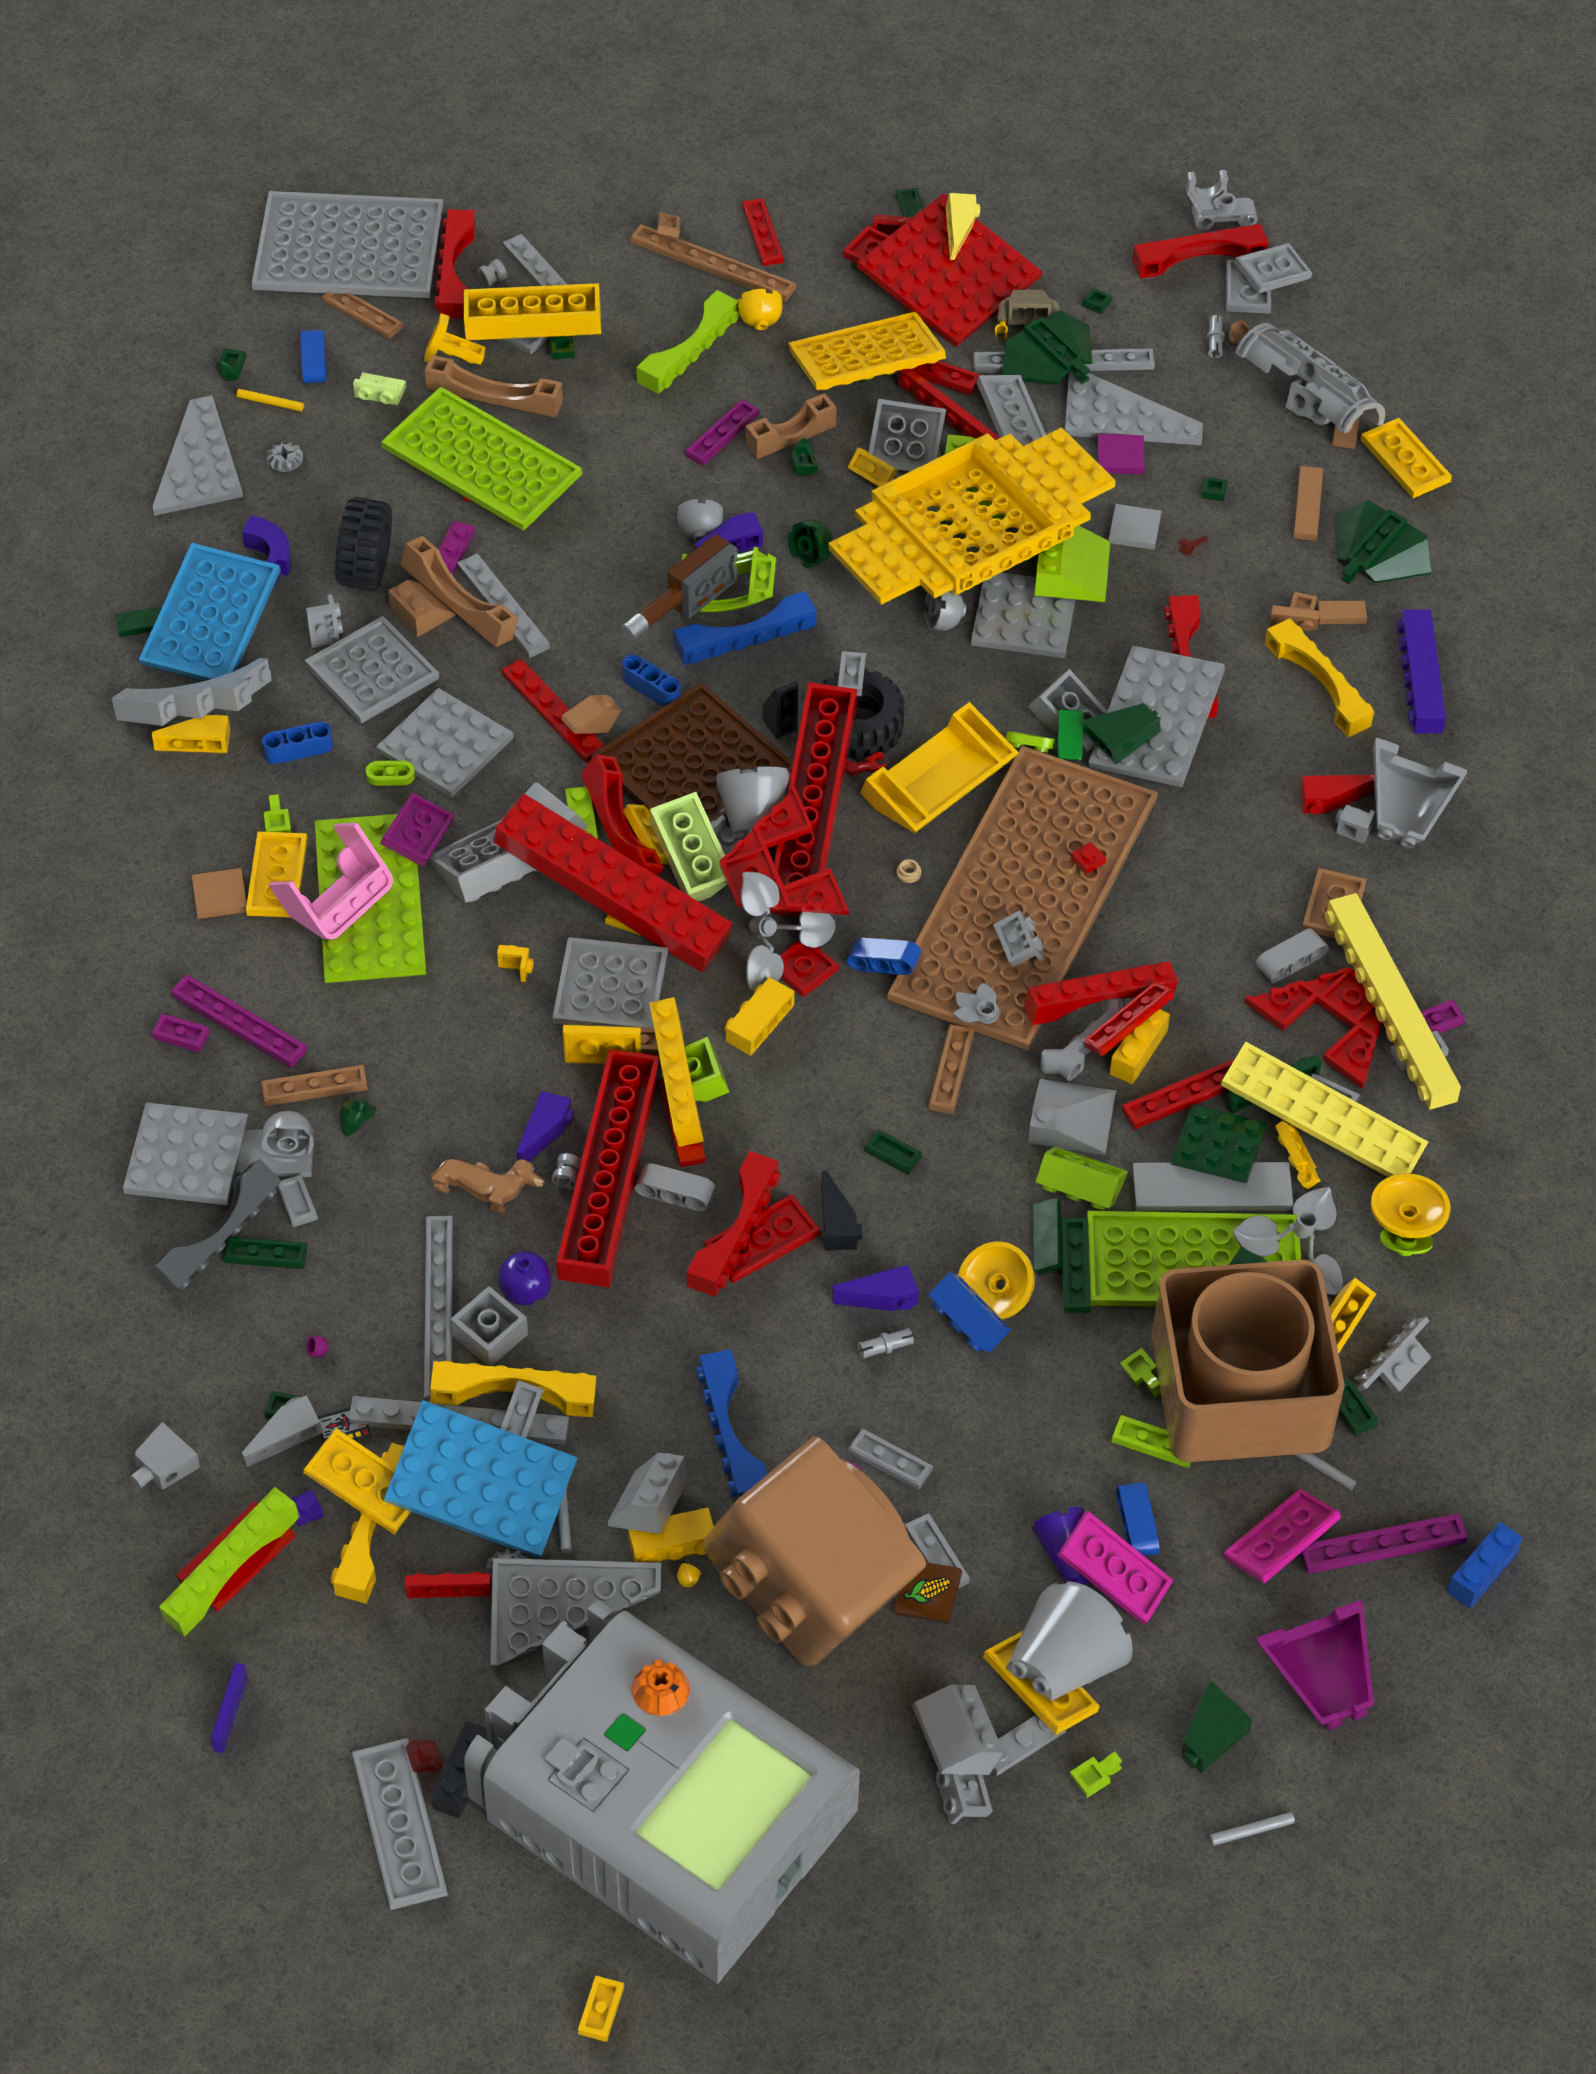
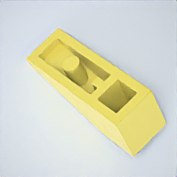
M949 193L946 204L950 260H955L974 225L975 218L980 215V204L976 203V194Z

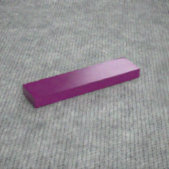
M740 400L685 450V456L704 466L736 437L746 425L750 424L760 415V409L744 400Z

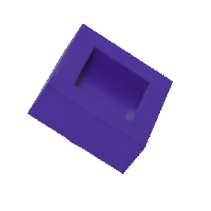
M313 1490L290 1498L295 1502L300 1516L295 1521L298 1527L324 1516Z

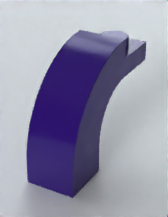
M251 515L242 531L244 547L265 553L268 556L266 562L280 566L281 571L275 582L278 583L281 575L288 576L291 570L288 539L276 524Z

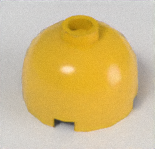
M754 289L744 292L742 299H737L739 314L743 322L757 330H766L775 324L782 314L781 294L772 290L773 294L766 293V289Z

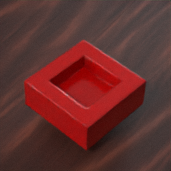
M1092 842L1071 853V860L1086 875L1106 863V857Z

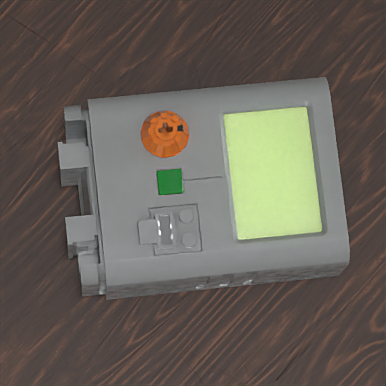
M596 1601L587 1609L588 1647L586 1639L570 1629L565 1621H562L543 1642L545 1687L531 1703L505 1686L486 1707L485 1720L488 1741L477 1735L470 1744L464 1758L468 1798L486 1810L487 1821L718 1984L772 1918L777 1908L801 1878L805 1877L858 1811L860 1771L857 1767L629 1612L622 1611L618 1614L617 1611L604 1602Z

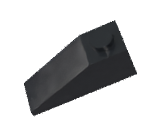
M797 681L775 689L763 704V721L776 739L798 731Z
M822 1171L821 1191L825 1251L856 1250L857 1240H862V1224H857L855 1211L829 1173Z

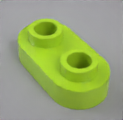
M1007 731L1006 740L1015 748H1021L1025 744L1034 746V750L1048 753V748L1053 749L1055 742L1053 738Z
M374 761L366 767V779L374 786H405L414 781L415 769L408 761Z

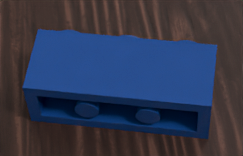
M949 1272L929 1293V1296L935 1301L932 1304L934 1308L942 1315L947 1314L952 1319L949 1323L959 1333L964 1332L969 1337L967 1342L976 1351L981 1349L990 1353L1011 1331L1009 1326L965 1280L955 1273Z
M1499 1522L1452 1576L1447 1593L1471 1609L1518 1554L1523 1537Z

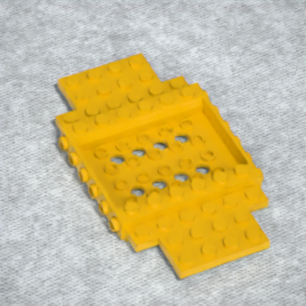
M1062 427L1025 446L1010 433L997 440H994L987 433L872 490V502L855 510V517L864 526L829 542V550L880 605L920 585L934 599L949 591L953 595H958L1074 536L1075 527L1091 520V513L1082 503L1114 488L1115 479ZM969 487L979 489L976 493L966 491ZM983 500L992 502L990 506L980 505L979 503ZM931 506L940 508L938 512L928 511L927 509ZM996 514H1003L1005 515V518L1002 520L997 518L993 519L992 516ZM943 520H951L953 524L950 526L945 524L941 525L940 522ZM1009 527H1015L1019 531L1012 533L1005 530ZM963 533L966 535V538L960 539L953 536ZM969 547L980 549L977 553L967 551Z

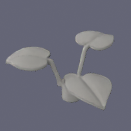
M744 872L742 874L741 903L748 914L755 916L749 923L751 933L756 935L757 939L766 945V947L763 945L756 946L750 952L747 960L746 978L748 988L751 991H755L757 986L764 984L769 977L779 981L784 969L781 956L773 953L774 948L765 937L772 936L776 929L800 930L799 941L801 944L815 948L824 945L831 939L836 925L830 914L810 912L800 913V925L776 924L773 918L766 917L770 913L769 908L774 907L779 902V889L776 883L761 873Z
M1330 1187L1312 1190L1298 1198L1292 1210L1293 1215H1298L1296 1221L1291 1223L1280 1234H1277L1276 1224L1265 1216L1250 1217L1234 1228L1233 1235L1239 1245L1260 1257L1275 1254L1279 1248L1277 1240L1282 1239L1291 1231H1294L1295 1235L1299 1238H1307L1308 1259L1321 1269L1327 1295L1336 1296L1342 1289L1343 1279L1338 1263L1327 1254H1321L1315 1259L1313 1256L1314 1230L1323 1231L1329 1229L1335 1223L1337 1216Z

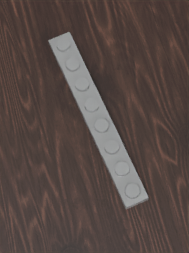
M353 1396L349 1423L411 1431L422 1402ZM435 1404L497 1428H501L507 1412L506 1410ZM535 1413L526 1438L539 1443L566 1445L569 1416Z

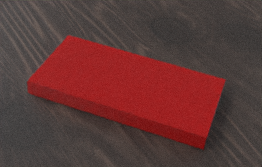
M793 1194L760 1211L759 1223L756 1228H751L749 1242L745 1248H741L737 1266L735 1268L731 1267L728 1273L732 1283L821 1235L820 1228ZM731 1227L704 1241V1247L706 1248L722 1238Z
M254 1501L176 1575L177 1580L182 1583L258 1503ZM289 1528L281 1537L269 1542L250 1556L228 1579L210 1607L218 1612L295 1538V1532Z

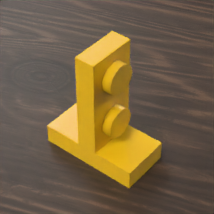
M441 313L425 350L424 361L429 362L431 356H436L437 351L441 350L447 355L457 356L468 363L481 365L486 347L447 333L449 316Z

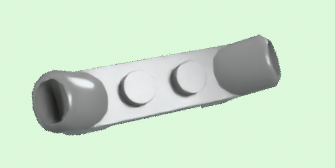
M1124 998L1102 1001L1103 1015L1097 1021H1091L1082 1034L1074 1036L1066 1048L1044 1049L1041 1052V1071L1044 1074H1060L1068 1081H1071L1082 1072L1085 1055L1091 1051L1084 1046L1083 1040L1125 1006Z

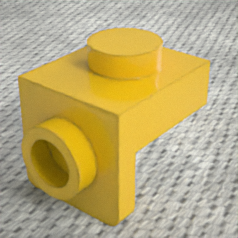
M499 945L497 952L498 967L519 969L521 982H526L527 974H532L534 959H531L529 956V948Z

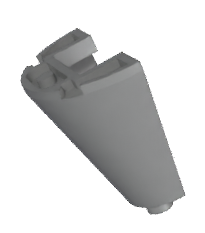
M1376 737L1373 745L1377 835L1385 840L1400 841L1402 846L1413 848L1415 843L1425 840L1466 776L1467 770L1444 762L1436 770L1397 756L1399 745Z
M1068 1581L1066 1584H1058L1056 1582L1048 1586L1039 1596L1006 1669L1021 1680L1029 1678L1033 1682L1032 1685L1035 1691L1052 1701L1127 1665L1132 1659V1640L1130 1633H1125L1120 1624L1123 1621L1122 1617L1103 1596L1093 1589L1076 1582Z

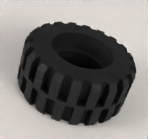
M353 497L346 503L339 528L335 559V579L341 586L369 591L376 590L380 586L386 568L392 532V509L387 502Z
M865 669L862 696H857L856 707L869 709L877 715L866 720H854L847 759L850 756L855 757V760H863V757H869L876 752H883L884 754L889 751V747L893 748L898 743V739L901 738L903 733L905 706L901 690L887 676L882 677L880 672L875 670L874 672H869L868 669ZM836 672L834 677L829 676L826 678L823 684L838 686L839 672Z

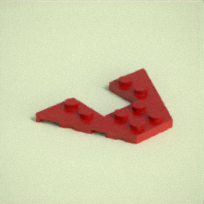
M795 786L791 788V792L778 805L775 804L768 815L763 816L752 827V831L743 840H739L730 853H727L719 861L722 873L737 907L743 908L741 903L742 874L744 872H756L771 878L779 889V902L774 907H770V910L848 915V907L831 868L783 885L768 851V848L813 832V827Z
M1347 967L1335 973L1319 975V978L1307 982L1301 980L1287 984L1283 988H1272L1268 993L1254 997L1247 995L1245 997L1244 1003L1282 1031L1287 1029L1315 1002L1352 1029L1324 1054L1323 1061L1361 1089L1364 1088L1381 1022L1377 1019L1373 1003H1370L1366 998L1364 986L1357 981L1354 970Z

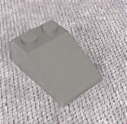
M1070 669L1057 678L1028 706L1045 726L1057 734L1059 710L1083 711V721L1108 712ZM1083 724V750L1088 752L1095 744L1085 735Z

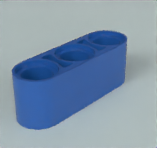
M300 331L303 383L326 382L324 331Z
M628 655L623 659V681L633 689L663 707L681 696L680 681L638 655Z
M316 722L270 732L262 738L264 758L268 763L278 764L329 752L333 747L331 726L326 722Z
M858 938L847 958V963L852 969L863 972L910 975L922 951L917 944L910 941Z
M1145 1482L1117 1485V1501L1127 1543L1143 1556L1159 1555V1539Z

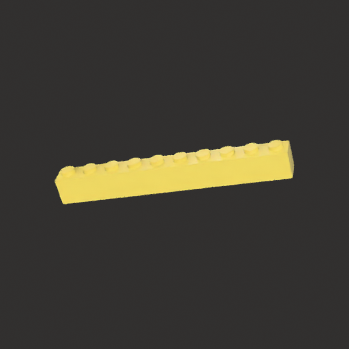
M1357 893L1329 900L1328 908L1325 912V920L1328 926H1332L1338 945H1342L1347 962L1352 964L1357 981L1364 986L1367 1000L1373 1003L1379 1022H1383L1389 1041H1393L1399 1060L1403 1061L1407 1067L1409 1079L1415 1082L1420 1100L1425 1101L1429 1110L1458 1102L1461 1086Z

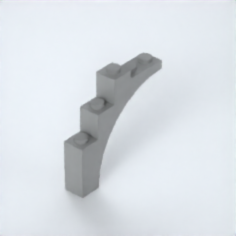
M258 658L234 672L199 683L161 689L126 688L112 698L116 720L163 726L176 716L202 718L213 709L239 711L252 702V694L272 681L268 660L266 658Z

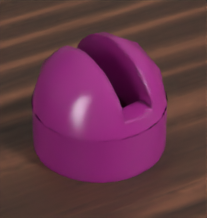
M309 1336L306 1344L308 1356L321 1357L328 1352L329 1344L325 1337Z

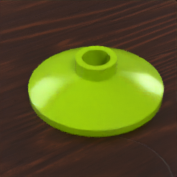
M1386 1229L1380 1235L1383 1245L1402 1256L1425 1253L1433 1247V1238L1431 1236L1407 1238L1393 1234Z

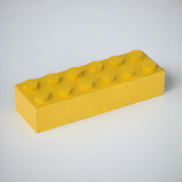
M599 283L464 290L466 340L601 334Z

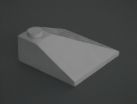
M878 399L869 453L895 467L898 471L911 472L938 458L946 409Z
M1039 1079L1030 1122L1028 1143L1049 1147L1057 1146L1068 1150L1105 1155L1116 1090Z

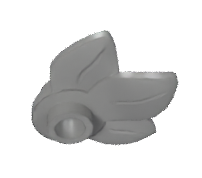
M984 983L979 986L976 995L957 992L956 1003L960 1009L955 1011L954 1016L967 1023L979 1021L984 1024H990L995 1022L999 1018L996 993Z

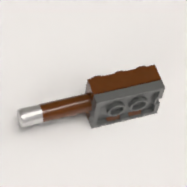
M717 534L704 541L699 548L689 553L685 559L669 569L667 572L668 589L621 626L623 635L629 640H634L672 609L690 619L737 582V567L734 566V563L737 562V547L731 543L729 544L728 541Z

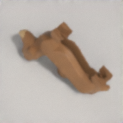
M450 1159L444 1161L430 1176L434 1183V1190L448 1194L450 1191L448 1185L460 1186L475 1198L484 1202H491L490 1210L502 1215L505 1212L504 1204L515 1199L521 1188L525 1185L541 1187L545 1182L535 1174L534 1166L522 1159L516 1161L507 1173L501 1175L489 1171L490 1168L481 1162H476L473 1165L461 1160Z

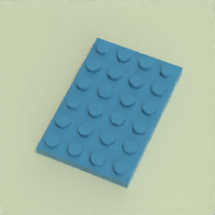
M191 543L140 655V664L202 681L236 671L279 576L280 566Z
M422 1400L385 1495L384 1502L541 1559L578 1457Z

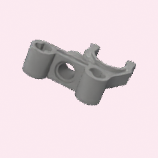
M1226 170L1219 171L1220 178L1218 183L1208 189L1197 188L1195 186L1197 182L1195 173H1187L1188 179L1185 187L1189 198L1194 204L1192 206V214L1197 229H1210L1215 222L1238 221L1242 227L1257 223L1258 217L1252 199L1236 198L1233 194L1226 193L1228 181Z

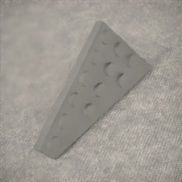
M1072 370L1069 372L1065 431L1070 436L1098 438V434L1144 435V441L1202 445L1203 423L1090 373L1087 374L1089 381L1081 384L1076 379Z
M212 395L189 401L152 506L154 516L243 497Z
M493 1558L490 1668L499 1667L542 1647L543 1642L562 1621L568 1623V1627L575 1632L587 1627V1609L596 1601H602L615 1611L620 1612L659 1594L661 1591V1563Z

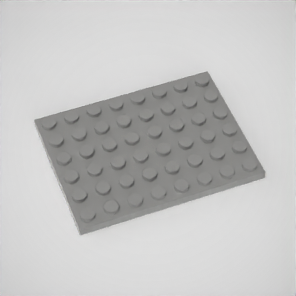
M269 191L252 279V290L308 293L332 292V294L351 293L353 295L430 298L444 200Z

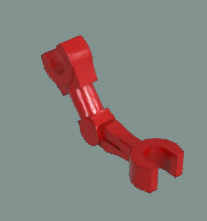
M876 752L867 757L864 762L857 763L846 760L845 772L850 776L868 770L869 773H875L883 766L887 770V763L877 764L876 761L883 760L884 755L883 752Z

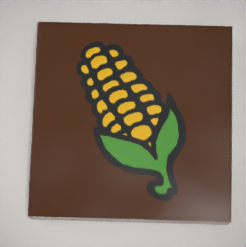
M926 1562V1567L899 1592L894 1609L895 1614L949 1624L962 1575L961 1568Z

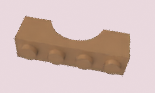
M825 393L806 400L798 414L787 422L772 424L765 417L746 425L745 445L756 459L767 456L798 443L804 437L808 439L836 427L837 407Z

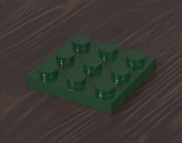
M1192 1104L1173 1153L1171 1165L1248 1183L1266 1132L1267 1122Z

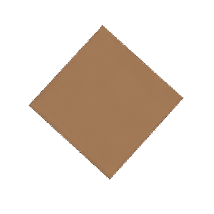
M241 868L192 875L198 919L246 912L247 903Z

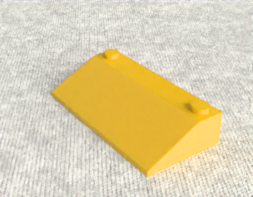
M969 702L952 714L946 728L887 771L883 766L865 780L860 794L876 811L911 832L916 833L1010 762L1019 752Z

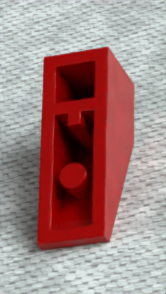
M1374 775L1302 776L1300 794L1303 814L1311 813L1318 815L1329 813L1373 794L1375 787Z

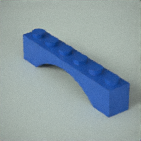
M800 592L784 597L779 605L770 613L748 624L734 627H710L693 624L673 630L674 647L684 665L698 663L710 657H718L730 651L742 650L750 645L765 643L777 637H785L797 631L808 630L816 626L817 610L807 592Z
M729 1349L700 1355V1366L696 1367L698 1382H704L705 1389L702 1390L705 1406L710 1405L712 1411L708 1412L710 1426L717 1429L718 1435H715L717 1450L723 1451L724 1458H721L724 1474H729L731 1481H728L729 1494L731 1498L736 1497L737 1500L765 1477L767 1473L764 1463L752 1456L739 1442L729 1422L728 1407L732 1394L738 1385V1371L732 1350Z

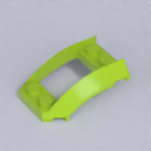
M754 547L753 551L737 554V562L734 563V566L737 567V575L751 572L749 594L732 599L712 600L699 612L732 611L772 598L776 557L769 553L766 556L758 551V547ZM682 554V560L685 559L687 554Z

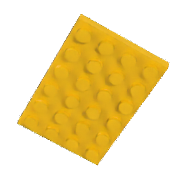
M916 312L788 343L789 351L816 390H828L833 386L848 385L853 381L868 380L874 376L892 374L898 370L913 369L918 365L932 364L938 362V360L946 359L944 348Z

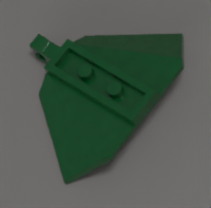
M1057 311L1045 319L1040 317L1024 326L1022 332L1006 340L1002 375H1021L1023 381L1057 385L1072 370L1076 379L1081 384L1089 381L1087 374L1090 373V369L1084 364H1092L1089 325L1064 311Z
M1365 501L1337 515V561L1349 563L1342 570L1344 575L1342 580L1350 584L1355 579L1359 570L1363 571L1374 583L1431 574L1427 535L1408 524L1407 519L1390 509L1386 511L1371 501Z

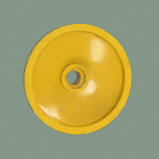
M1416 1174L1393 1175L1382 1180L1372 1193L1371 1210L1373 1216L1383 1228L1398 1236L1407 1238L1427 1237L1441 1230L1449 1219L1451 1207L1446 1192L1437 1183L1424 1176Z
M990 1242L977 1247L963 1261L958 1273L1002 1320L1010 1318L1022 1310L1029 1301L1034 1289L1035 1275L1031 1261L1022 1250L1006 1242ZM1005 1281L1004 1288L999 1289V1284Z

